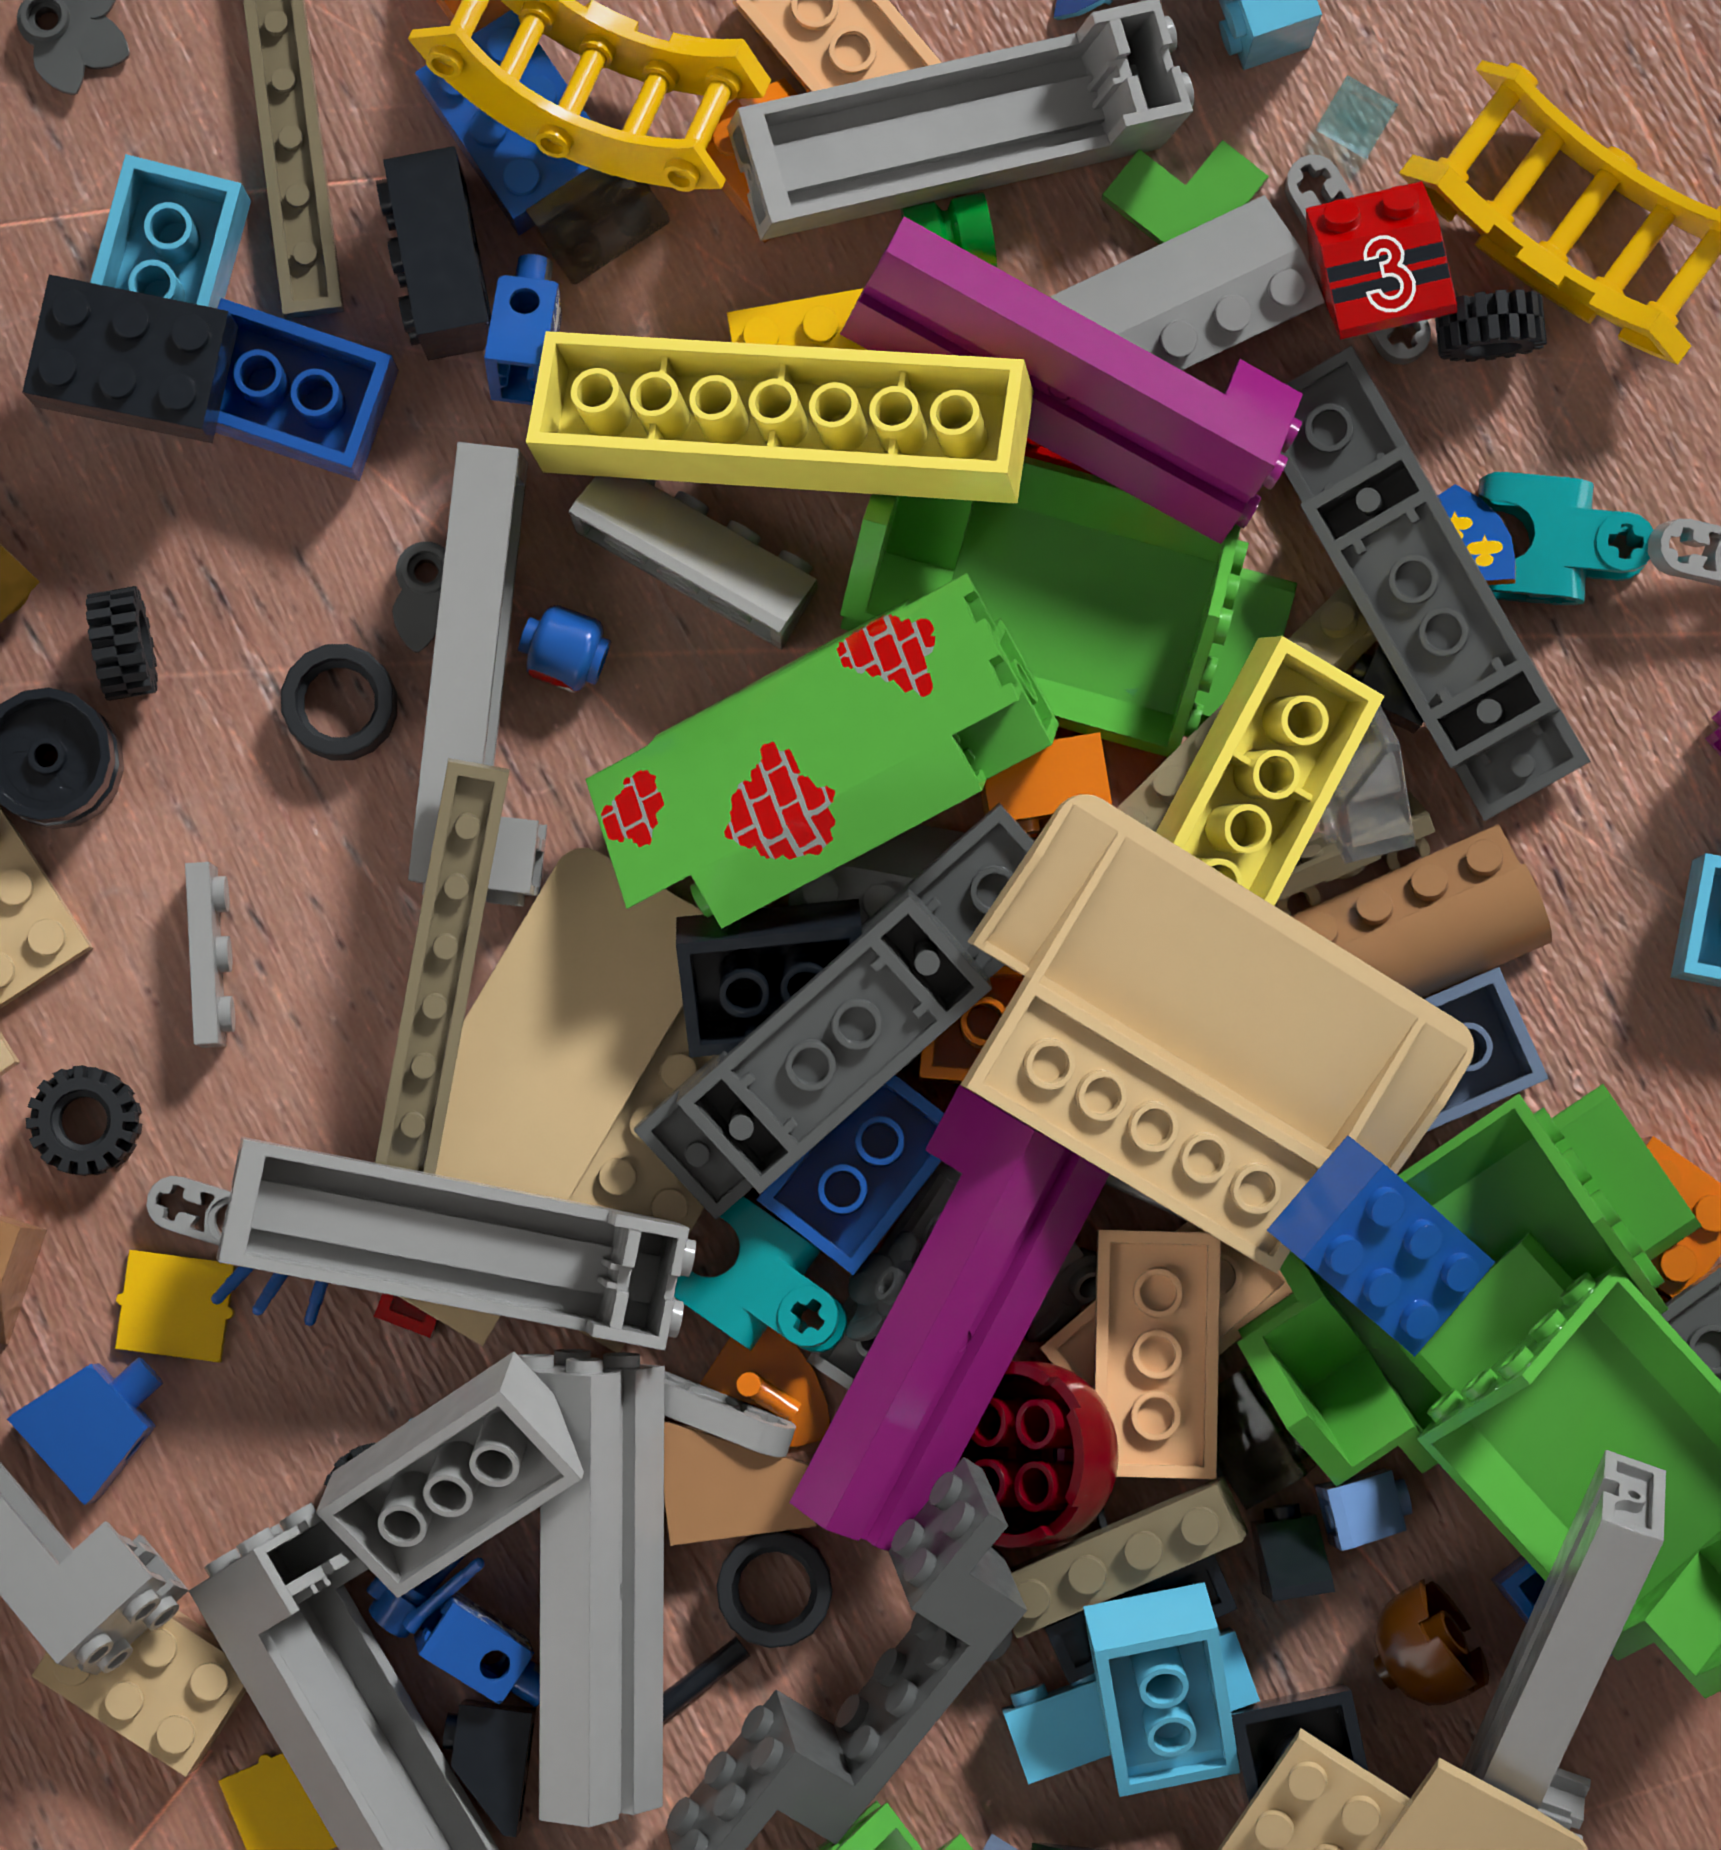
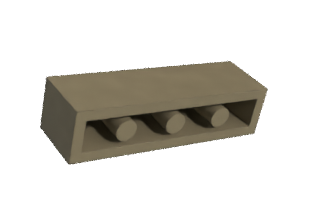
M1224 1476L1009 1568L1027 1608L1026 1613L1013 1627L1016 1638L1083 1610V1606L1101 1603L1241 1543L1249 1531Z

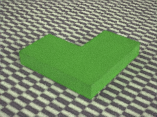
M1223 140L1186 185L1139 149L1102 194L1101 200L1160 245L1250 202L1267 182L1269 176Z

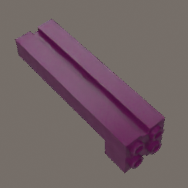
M903 217L840 332V335L872 351L1024 359L1034 391L1027 438L1219 544L1223 543L1235 524L1243 529L1247 526L1261 500V497L1256 493L1263 486L1269 490L1274 487L1288 461V457L1280 452L1286 453L1302 425V421L1294 416L1303 394L1247 362L1239 359L1225 392L1222 393L906 217Z
M961 1085L958 1086L925 1150L961 1172L962 1175L789 1502L825 1530L857 1541L860 1538L865 1539L873 1546L886 1551L890 1550L893 1537L898 1528L906 1520L914 1519L928 1502L930 1492L936 1481L944 1473L952 1472L956 1467L1110 1175Z

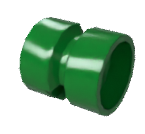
M984 192L956 196V198L951 199L948 209L943 211L934 201L901 208L902 219L906 217L997 268L993 229Z

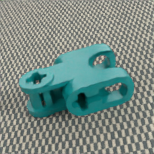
M1493 472L1479 479V498L1494 511L1508 513L1519 519L1524 524L1529 537L1527 552L1515 559L1516 584L1489 585L1497 600L1550 605L1583 604L1585 602L1586 578L1624 581L1640 573L1650 560L1648 540L1653 528L1646 519L1635 513L1592 509L1594 483L1587 480L1512 472ZM1618 535L1626 536V545L1636 548L1631 551L1626 559L1619 558L1617 547L1609 546Z
M744 1196L741 1197L720 1216L736 1231L740 1241L739 1255L735 1265L726 1273L717 1277H702L691 1271L689 1277H678L674 1297L679 1301H683L686 1306L749 1350L753 1349L768 1326L790 1342L809 1352L823 1353L833 1349L842 1341L846 1333V1312L842 1304L835 1297L804 1276L821 1250ZM807 1309L813 1312L819 1311L818 1315L825 1320L819 1330L812 1327L807 1328V1323L801 1319L803 1312Z

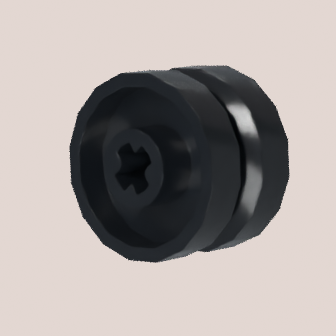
M50 687L25 690L1 703L0 804L29 823L51 829L80 826L101 814L117 794L124 771L122 744L110 722L75 694ZM53 749L58 752V759L55 764L46 767L49 763L43 758L48 751Z

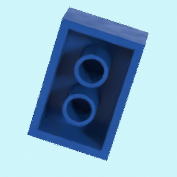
M510 10L474 33L471 37L486 55L499 66L519 28L520 21L518 15ZM538 42L519 82L548 101L558 105L567 84ZM427 65L415 72L422 93L519 236L612 176L566 158H554L544 154L535 143L521 137L497 122L468 101L443 78L434 74ZM583 109L580 116L591 120Z
M221 298L217 309L229 311L238 325V331L215 433L360 481L399 372L392 355Z
M894 1075L761 1193L757 1201L850 1274L854 1275L942 1162L925 1149L944 1112Z
M1348 1135L1267 1229L1271 1235L1413 1356L1418 1354L1495 1263L1493 1259L1388 1166Z

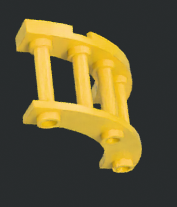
M462 0L449 26L413 29L408 37V40L426 60L427 67L434 74L443 78L468 101L491 118L521 137L535 143L544 154L554 158H566L609 175L641 183L672 187L683 192H689L694 189L723 188L726 179L706 151L709 141L728 101L735 98H763L771 81L744 39L700 38L674 32L669 41L654 38L638 32V21L621 15L594 0H591L586 7L576 0H500L518 15L520 21L519 28L500 66L489 58L471 39L489 0ZM542 34L579 54L581 57L558 105L548 101L519 82ZM602 68H608L619 74L644 82L622 130L611 128L580 116ZM674 90L703 96L684 139L646 136L666 93Z
M1482 60L1475 70L1491 86L1495 94L1448 158L1440 157L1438 161H1433L1412 154L1399 174L1408 184L1422 181L1434 210L1447 222H1451L1458 215L1481 235L1474 245L1528 286L1589 324L1597 315L1622 328L1618 334L1619 340L1655 357L1678 365L1691 348V344L1676 328L1679 322L1676 315L1721 254V205L1715 209L1697 202L1638 170L1635 160L1621 149L1613 146L1607 149L1553 105L1536 88L1538 85L1536 77L1521 65L1509 63L1508 66H1503ZM1513 109L1538 131L1541 136L1493 201H1485L1466 183L1469 179L1466 172ZM1561 150L1595 177L1548 241L1541 240L1537 243L1513 225L1515 220L1512 214L1558 151ZM1616 190L1651 213L1605 276H1597L1595 279H1592L1570 266L1566 255L1611 193ZM1671 224L1702 239L1656 302L1649 301L1645 305L1625 296L1623 290Z

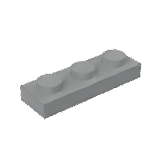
M210 862L185 863L194 1045L202 1048L225 1047L226 1032H234L236 1024L233 996H224L223 972H231L233 965L230 936H221L220 912H229L228 880L226 876H218V868Z

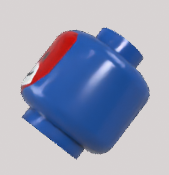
M553 605L544 612L541 620L532 617L528 619L519 642L518 651L528 654L526 669L532 678L569 692H578L587 682L594 685L597 683L610 649L611 640L603 637V625L596 618L560 605Z

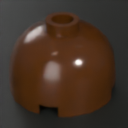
M1422 1579L1401 1591L1385 1605L1377 1621L1375 1643L1379 1655L1373 1658V1663L1380 1679L1389 1689L1394 1690L1398 1687L1407 1697L1422 1704L1432 1706L1446 1705L1467 1697L1489 1683V1670L1481 1647L1470 1652L1463 1632L1471 1629L1469 1623L1451 1597L1438 1584L1431 1581L1425 1585V1579Z

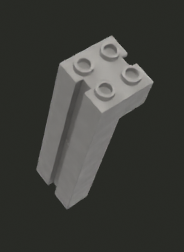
M1145 0L1092 12L1080 29L1073 34L738 108L728 124L727 130L740 173H745L750 191L747 197L760 241L1135 155L1139 149L1143 152L1160 149L1193 112L1192 107L1194 105V89L1191 79L1186 72H1181L1180 66L1174 67L1170 52L1175 51L1177 48V33L1172 19L1169 16H1164L1160 0Z
M457 442L408 876L409 881L423 884L422 895H424L448 758L494 766L528 471V462L518 448ZM501 817L485 902L524 907L525 895L536 897L539 895L547 825H541L537 820Z
M241 1137L228 1207L225 1213L216 1257L220 1263L585 1331L592 1337L659 1350L666 1349L668 1337L677 1338L679 1334L684 1302L678 1301L674 1297L677 1278L680 1276L689 1277L696 1251V1241L688 1239L690 1228L673 1220Z
M587 1349L554 1350V1355H518L555 1395L584 1471L580 1481L540 1506L539 1820L590 1828L618 1820L620 1813L636 1815L663 1807L665 1366L640 1364V1354L605 1353L603 1354V1359L591 1358V1350Z
M1605 1450L1461 1767L1462 1770L1534 1807L1568 1830L1571 1827L1580 1829L1584 1821L1585 1797L1590 1789L1591 1779L1558 1767L1664 1542L1666 1470L1609 1450ZM1574 1833V1834H1576L1577 1836H1579V1837L1583 1840V1836H1582V1835L1577 1834V1833Z
M0 1462V1596L56 1664L72 1669L78 1666L81 1671L98 1675L101 1671L103 1673L113 1671L131 1655L133 1648L130 1644L148 1628L151 1631L158 1629L176 1614L179 1609L177 1601L189 1591L188 1588L144 1536L139 1534L132 1541L130 1538L119 1535L110 1523L106 1521L73 1549Z
M312 1503L280 1521V1524L270 1529L268 1527L237 1545L235 1549L204 1567L209 1578L189 1590V1593L339 1850H499L344 1586L345 1583L369 1568L316 1514Z

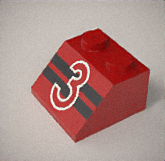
M1422 181L1305 208L1309 263L1340 340L1457 313V301L1439 219Z

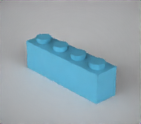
M1218 1626L1229 1703L1232 1712L1257 1703L1260 1699L1236 1632L1231 1627L1220 1630ZM1095 1673L1047 1692L1045 1683L1027 1687L1011 1694L1010 1697L1013 1705L1002 1708L1028 1785L1111 1755Z

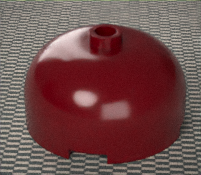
M1011 1361L958 1463L965 1457L983 1469L1005 1517L1008 1527L995 1541L994 1545L1008 1548L1046 1546L1059 1543L1078 1534L1104 1508L1117 1476L1119 1460L1118 1440L1113 1420L1105 1403L1084 1379L1063 1367L1050 1363Z

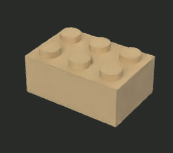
M177 1611L167 1623L158 1629L151 1631L148 1628L130 1644L133 1648L131 1655L119 1667L108 1673L101 1671L98 1675L81 1671L78 1666L72 1669L58 1665L46 1652L31 1675L33 1678L185 1777L198 1768L247 1692L214 1634L180 1611Z

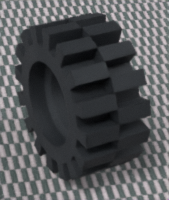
M1496 290L1490 294L1478 292L1474 293L1475 296L1456 297L1457 313L1435 318L1438 354L1444 360L1450 358V361L1465 359V362H1475L1478 359H1485V361L1496 360L1495 357L1502 356L1511 358L1516 357L1517 353L1528 354L1532 353L1533 350H1540L1544 347L1543 345L1547 344L1542 295L1537 294L1535 291L1514 290L1506 293V290Z
M137 586L88 594L86 599V620L89 625L88 636L92 643L93 650H91L93 661L95 660L97 678L98 680L100 679V688L102 693L105 694V699L112 701L156 693L158 689V674L155 668L157 663L153 652L154 643L153 637L150 635V623L148 617H146V607L141 598L140 590L137 589Z
M80 1065L73 1066L72 1069L68 1070L60 1069L52 1073L54 1075L49 1081L43 1080L37 1087L40 1090L36 1098L31 1097L28 1108H32L31 1117L26 1118V1129L31 1130L33 1138L29 1140L33 1149L39 1150L42 1154L40 1158L47 1164L53 1165L57 1170L69 1174L82 1176L100 1175L107 1173L106 1170L112 1167L117 1168L125 1162L123 1158L127 1153H133L137 1146L134 1143L137 1133L141 1134L143 1124L139 1123L138 1114H141L142 1111L140 1103L136 1102L133 1097L134 1091L129 1085L124 1084L120 1077L96 1067ZM90 1097L97 1100L104 1107L107 1115V1126L102 1136L95 1142L85 1145L76 1144L66 1136L63 1130V1113L66 1107L74 1100Z

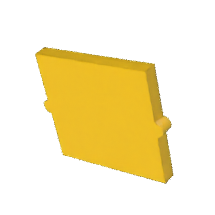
M129 1250L123 1293L118 1294L116 1297L117 1303L121 1305L115 1349L221 1363L227 1320L231 1319L235 1312L233 1308L229 1307L231 1293L218 1305L212 1303L211 1297L235 1271V1265L213 1260Z
M267 1753L259 1757V1763L218 1780L246 1850H331L337 1847L283 1753L273 1757Z

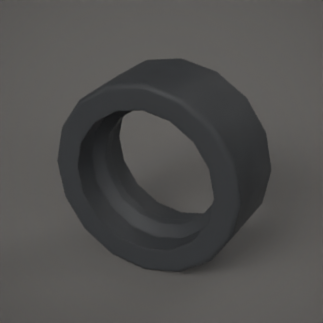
M325 644L305 653L289 669L281 688V713L289 732L311 753L331 761L355 760L374 752L389 737L398 715L397 692L387 670L369 652L349 644ZM332 668H348L360 673L370 683L374 693V711L370 721L359 732L348 737H330L320 733L310 724L305 713V694L310 683L320 673Z
M788 1531L755 1534L737 1543L723 1561L716 1585L719 1609L729 1627L747 1642L767 1648L792 1646L812 1635L827 1615L833 1592L830 1568L820 1550L803 1536ZM772 1552L791 1555L799 1561L809 1575L811 1586L808 1604L801 1614L787 1623L776 1625L757 1621L747 1613L740 1601L738 1587L742 1571L749 1562L764 1553Z

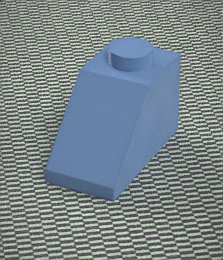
M1383 1468L1354 1475L1339 1486H1336L1332 1481L1314 1485L1329 1545L1341 1551L1356 1548L1407 1530L1403 1516L1413 1513L1411 1500L1405 1480L1403 1478L1394 1480L1392 1470Z

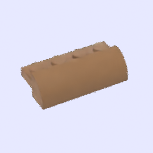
M1499 824L1291 916L1423 999L1552 942L1549 918L1537 886L1526 864H1520Z

